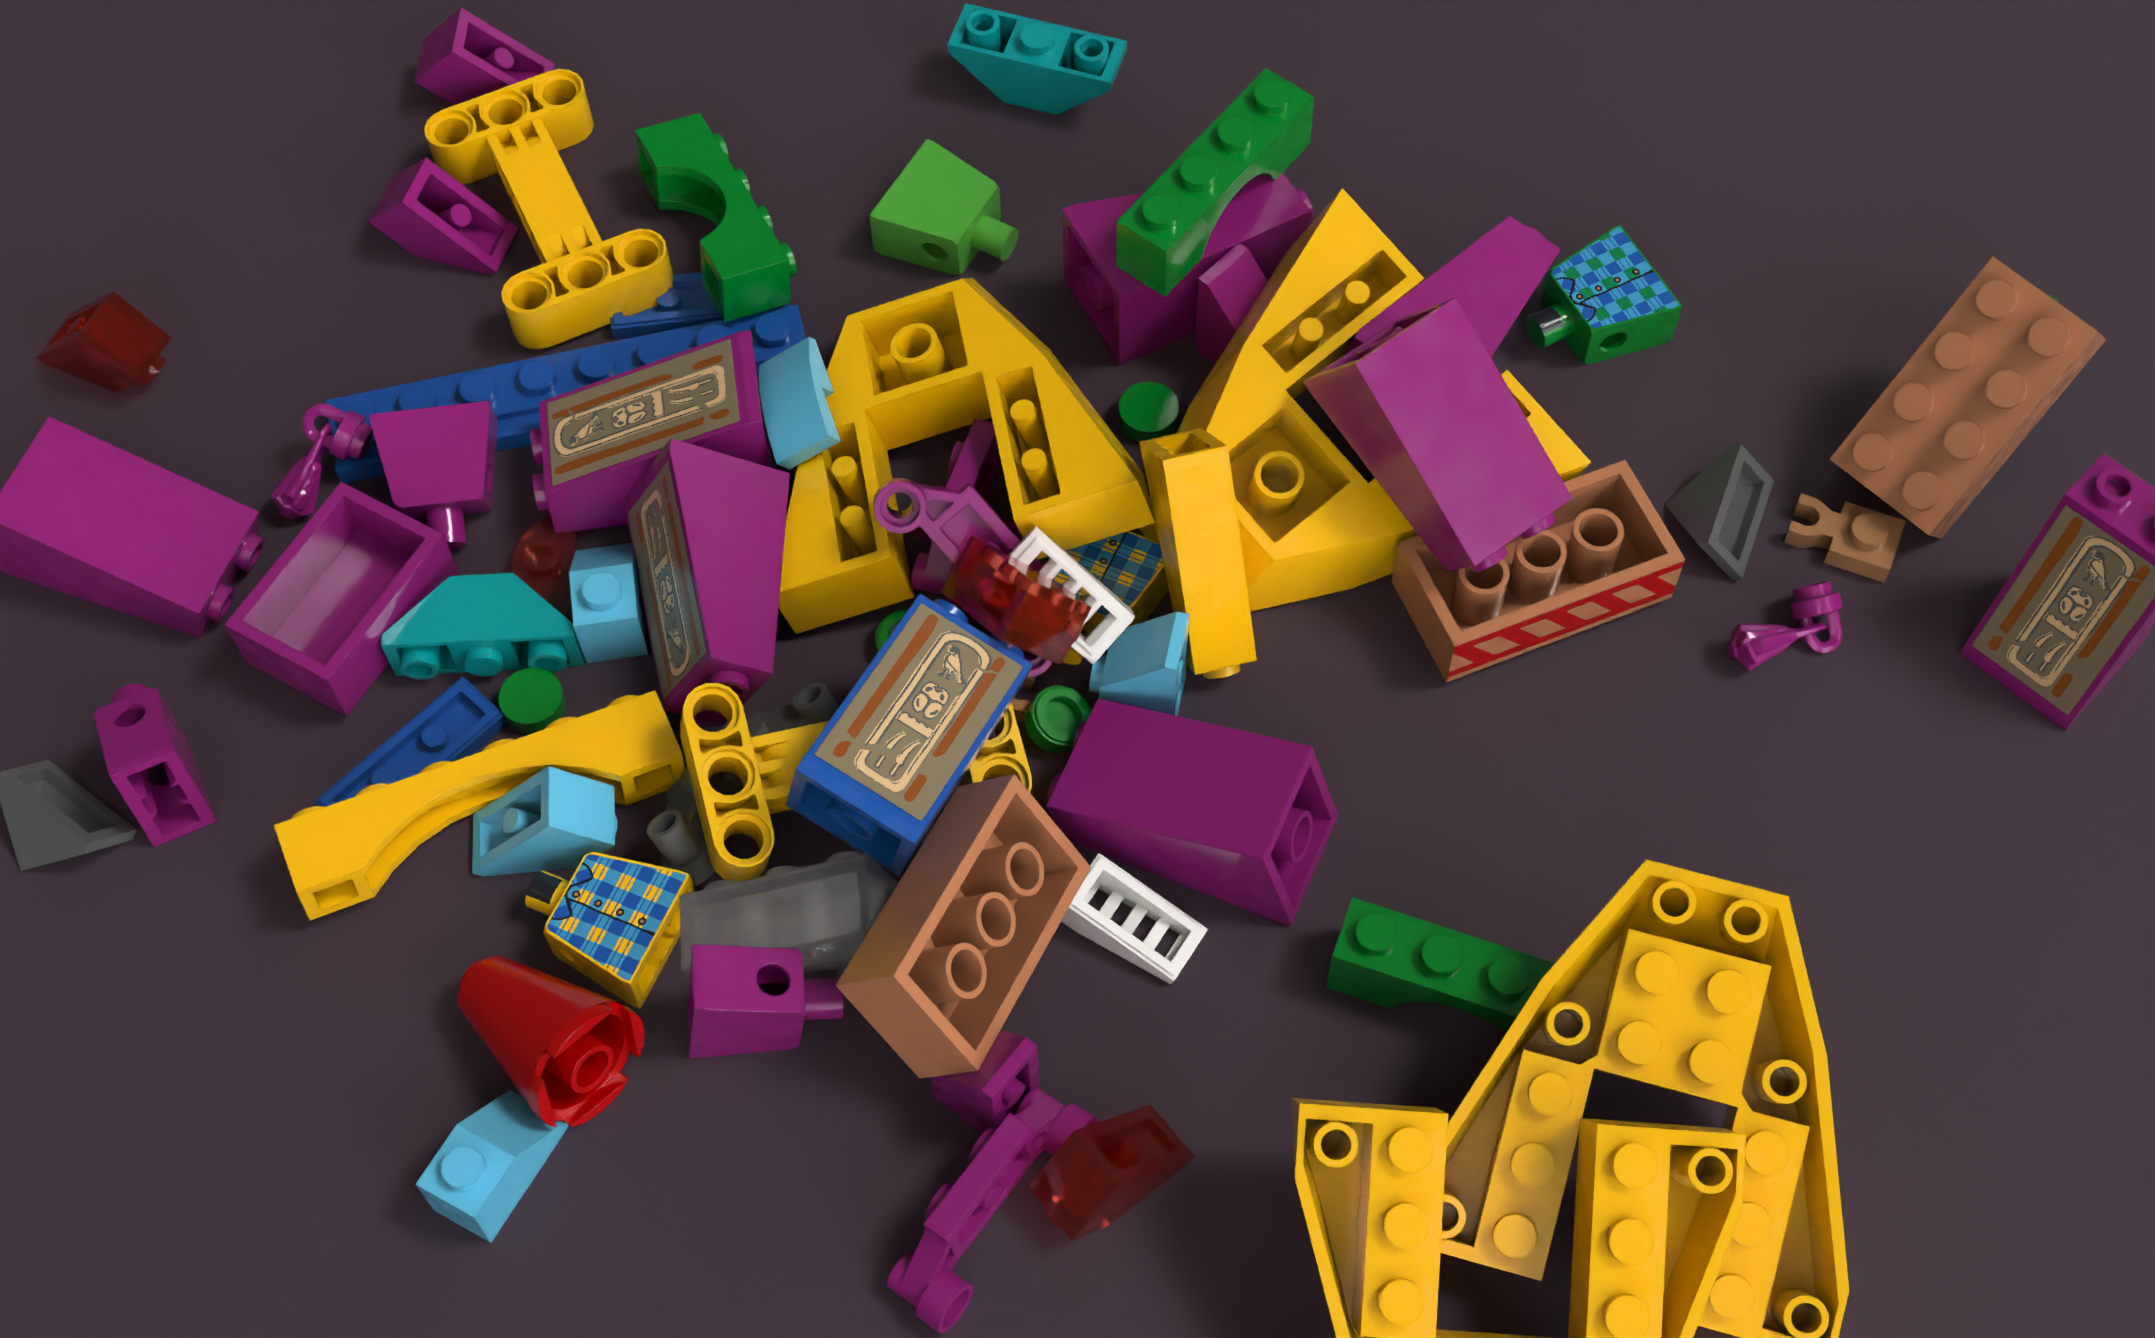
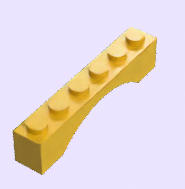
M656 690L640 696H622L612 701L606 708L578 718L564 717L557 719L544 730L515 740L501 739L486 746L482 752L453 762L440 761L430 764L417 775L391 784L380 783L370 785L359 791L352 798L326 807L313 806L305 808L294 814L291 819L275 824L274 828L293 884L309 920L311 921L374 898L392 872L419 845L451 823L480 811L548 766L613 785L615 803L625 806L667 791L680 779L685 767L681 749Z

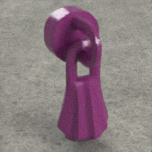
M315 404L306 411L302 419L303 432L314 444L308 455L299 459L269 494L278 506L281 515L293 520L296 517L314 514L321 478V458L326 448L330 449V455L343 461H347L350 457L360 461L364 457L374 437L372 426L366 424L367 418L352 410L346 413L329 404ZM317 416H324L340 423L334 437L331 436V424L327 423L320 431L317 430L314 426V420Z
M1831 581L1815 583L1792 590L1795 601L1789 603L1792 619H1799L1800 627L1788 628L1785 625L1738 623L1731 632V639L1728 642L1727 651L1730 657L1735 658L1744 670L1751 671L1786 650L1790 644L1801 637L1804 638L1811 651L1820 654L1834 651L1842 640L1843 630L1838 610L1844 607L1840 592H1833ZM1826 614L1830 636L1828 641L1820 642L1816 633L1823 631L1827 627L1824 623H1813L1812 617Z

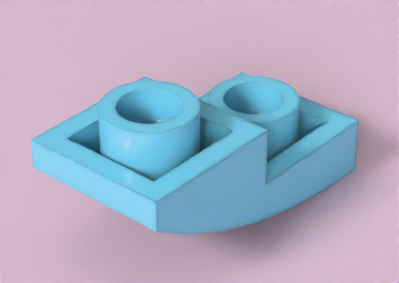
M807 337L759 365L761 406L769 441L778 465L792 469L841 441L826 397L833 394L834 391L815 339Z

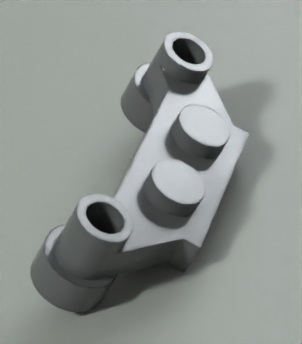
M818 682L801 689L793 698L792 703L767 713L758 710L754 715L747 717L746 721L750 737L830 721L840 706L824 683ZM686 767L680 779L664 792L668 798V803L664 812L656 816L648 825L647 835L662 855L660 859L661 866L690 874L693 886L695 887L707 880L715 870L710 862L688 767ZM718 772L708 779L711 787L723 795H734L744 788L741 779L730 772Z

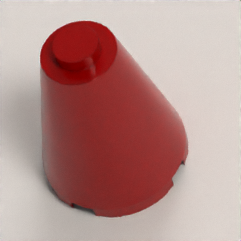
M500 955L490 956L475 962L461 977L457 995L459 1009L531 1110L544 1123L556 1127L555 1122L562 1120L570 1127L583 1124L603 1111L622 1091L629 1078L621 1071L630 1053L638 1059L640 1058L645 1040L643 1022L629 1007Z

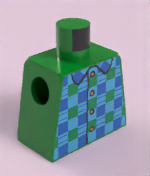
M1618 225L1554 266L1548 272L1540 301L1542 310L1527 316L1525 325L1529 338L1537 348L1543 349L1564 339L1578 360L1590 365L1672 341L1682 305L1623 227Z

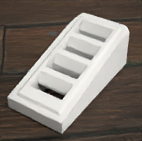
M1036 525L992 573L996 579L1091 664H1094L1135 618L1129 606ZM1041 551L1045 552L1051 559L1027 585L1024 584L1018 577ZM1063 569L1070 576L1051 598L1045 602L1038 595L1057 573ZM1083 587L1090 594L1066 620L1059 612L1078 590ZM1103 605L1109 613L1088 637L1084 636L1079 630L1098 608Z
M1098 853L1090 864L1091 868L1061 922L1077 933L1171 985L1208 929ZM1098 889L1109 895L1099 911L1088 904ZM1123 902L1133 909L1122 925L1119 926L1110 918L1120 903ZM1146 915L1156 922L1142 942L1132 934ZM1169 928L1180 935L1166 956L1163 957L1154 949Z

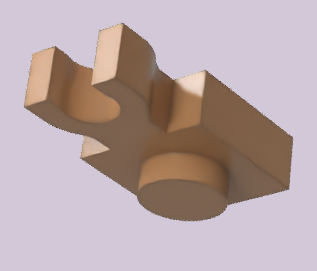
M1801 493L1793 516L1807 519L1812 523V526H1804L1798 522L1791 521L1783 543L1797 548L1820 547L1826 549L1827 553L1823 563L1884 583L1890 572L1906 521L1845 501L1841 512L1837 513L1830 510L1819 499Z

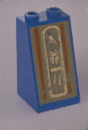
M919 594L795 769L786 806L899 877L1019 692L1033 666L1031 662L1023 658V651L1011 640L997 634H992L990 637L968 624L966 615L955 605L942 599H936L933 602L922 594Z

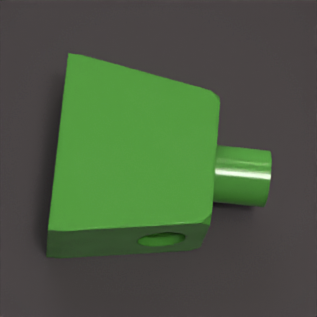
M929 139L925 140L869 215L873 251L953 276L963 274L979 251L1002 261L1007 260L1012 254L1019 236L1017 228L1000 221V188L996 182Z

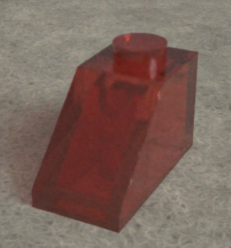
M112 291L71 312L37 358L48 366L117 393L135 384L144 387L152 381L166 362V359L160 353L172 337Z
M974 535L970 536L941 590L942 593L1000 640L1061 665L1071 645L1080 636L1083 623L1092 608L1060 583Z
M1148 1105L1073 1131L1028 1185V1188L1044 1206L1048 1218L1057 1227L1063 1229L1072 1241L1114 1223L1187 1166L1194 1158V1155L1153 1106Z

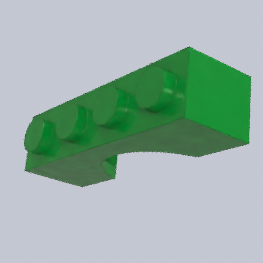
M1265 68L1117 220L1116 267L1166 297L1202 259L1214 226L1236 193L1248 181L1259 174H1263L1275 181L1310 145L1315 97Z
M701 113L635 130L638 173L659 210H681L695 213L707 218L718 226L709 235L700 240L702 285L724 323L791 303L790 278L795 277L797 273L791 248L786 242L779 243L766 207L755 204L751 197L750 186L744 171L741 168L734 169L729 161L727 146L720 133H712Z
M1352 897L1332 955L1326 988L1390 1009L1400 1004L1412 1002L1444 1005L1478 1016L1507 1033L1540 980L1555 963Z

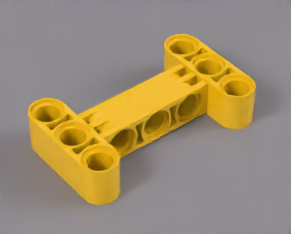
M566 69L551 70L443 109L433 114L426 122L424 128L425 137L434 163L462 185L476 182L497 173L499 174L540 259L541 265L522 271L509 278L501 292L502 301L514 337L520 345L528 349L539 350L548 348L611 324V317L619 312H622L623 316H632L658 306L656 298L665 294L669 288H674L672 283L674 276L663 237L650 229H636L602 241L558 153L562 149L586 140L594 127L583 80L577 73Z
M705 683L695 687L687 695L680 721V738L710 862L715 872L724 880L732 883H747L757 879L765 871L774 846V829L770 814L792 810L786 806L795 769L829 721L750 737L743 705L739 696L728 686L720 683ZM1011 703L994 729L996 738L986 741L961 780L960 786L1015 774L1029 792L1031 791L1032 776ZM704 710H714L721 713L729 725L721 731L708 732L696 724L694 717ZM718 772H730L741 779L744 788L734 795H723L711 787L708 779ZM734 834H745L756 841L760 852L749 859H739L732 856L726 850L724 841Z

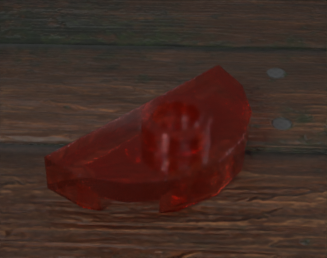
M549 514L533 523L518 541L512 560L513 572L573 623L569 570L574 554L579 547V531L555 533Z

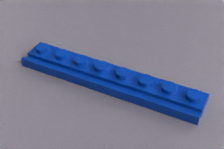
M796 304L762 311L725 323L722 319L328 399L326 403L346 413L352 410L367 418L366 424L371 426L370 414L489 401L498 420L496 452L531 445L530 429L540 428L539 402L722 337L751 330L759 375L760 364L806 339L799 307ZM329 419V424L332 425L331 436L334 437L340 423ZM373 437L366 454L360 461L351 457L347 461H343L335 457V470L340 482L350 483L385 475L375 437Z

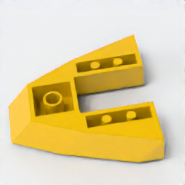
M1343 188L1285 253L1189 405L1177 432L1202 428L1227 445L1250 612L1350 590L1393 574L1398 543L1418 536V533L1376 478L1368 483L1294 400L1307 389L1303 381L1343 356L1364 325L1424 280V277ZM1506 370L1501 374L1502 378L1562 481L1565 482L1581 476L1591 461L1515 377ZM1156 523L1138 528L1146 538L1159 542Z
M961 278L847 315L827 368V374L834 393L826 397L841 441L797 465L786 517L779 609L794 632L798 634L914 598L903 533H893L883 528L877 521L874 513V497L877 490L882 484L892 479L888 450L973 424L974 419L986 420L992 418L1013 519L1022 537L1024 538L1036 525L1064 551L1155 523L1144 475L1051 350L973 278ZM893 494L888 499L887 504L891 509L898 511L896 495ZM1041 551L1036 558L1040 559L1048 555Z
M1646 859L1540 980L1450 1119L1447 1130L1441 1253L1542 1281L1579 1132V1119L1583 1116L1595 1070L1725 1105L1727 1109L1722 1128L1746 1134L1743 1208L1698 1326L1740 1338H1838L1849 1295V1281L1828 1059L1789 896Z
M1291 1098L1295 1182L1336 1338H1554L1436 1329L1448 1113L1431 1107ZM1588 1118L1579 1119L1568 1338H1694L1742 1212L1746 1134L1716 1127Z

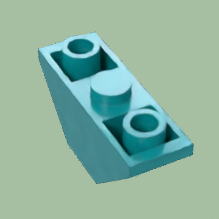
M965 3L947 48L951 56L1004 103L1058 115L1111 91L1127 50V41Z
M514 573L449 576L382 634L381 640L382 649L395 676H406L412 679H430L438 674L469 672L477 676H492L500 673L502 670H521L525 668H542L554 673L563 670L565 667L585 666V658L573 623Z

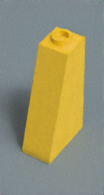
M1202 428L1140 441L1173 612L1189 614L1187 666L1195 675L1203 673V677L1207 679L1224 678L1234 675L1241 670L1240 664L1256 661L1257 657L1227 445Z

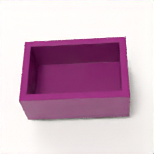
M340 482L224 626L246 663L335 711L348 716L389 663L381 646L382 634L449 576H457L459 571L442 533Z

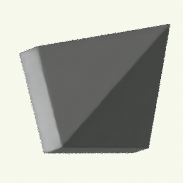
M1742 444L1732 445L1664 505L1731 580L1743 579L1774 480Z
M44 760L0 771V803L20 871L134 840L137 831L134 826L51 761Z

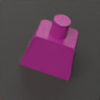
M482 401L370 414L372 430L396 510L417 521L426 520L428 527L444 535L449 550L465 547L467 543L464 515L487 513L492 509L498 420L490 402Z
M129 684L119 688L112 696V703L99 707L93 715L109 776L153 846H159L217 822L189 743L160 691L155 688H148L142 684ZM163 762L169 783L161 786L154 785L149 782V771L152 766Z
M692 945L687 991L689 1058L782 1051L799 1047L804 1020L842 1019L843 993L836 987L840 978L804 979L802 951L793 948Z

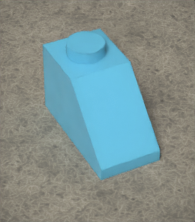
M632 543L576 550L569 570L573 627L586 663L649 655L646 617Z
M1173 612L1127 627L1108 648L1107 655H1102L1092 665L1089 692L1099 693V699L1178 716L1186 679L1189 614Z
M546 767L473 814L472 874L485 877L531 873L541 870L576 869L587 853H603L615 846L618 821L615 815L614 786L554 767Z
M509 1090L456 1124L415 1185L434 1211L492 1243L569 1125L563 1120L555 1122L556 1127L547 1125L534 1114L521 1095Z

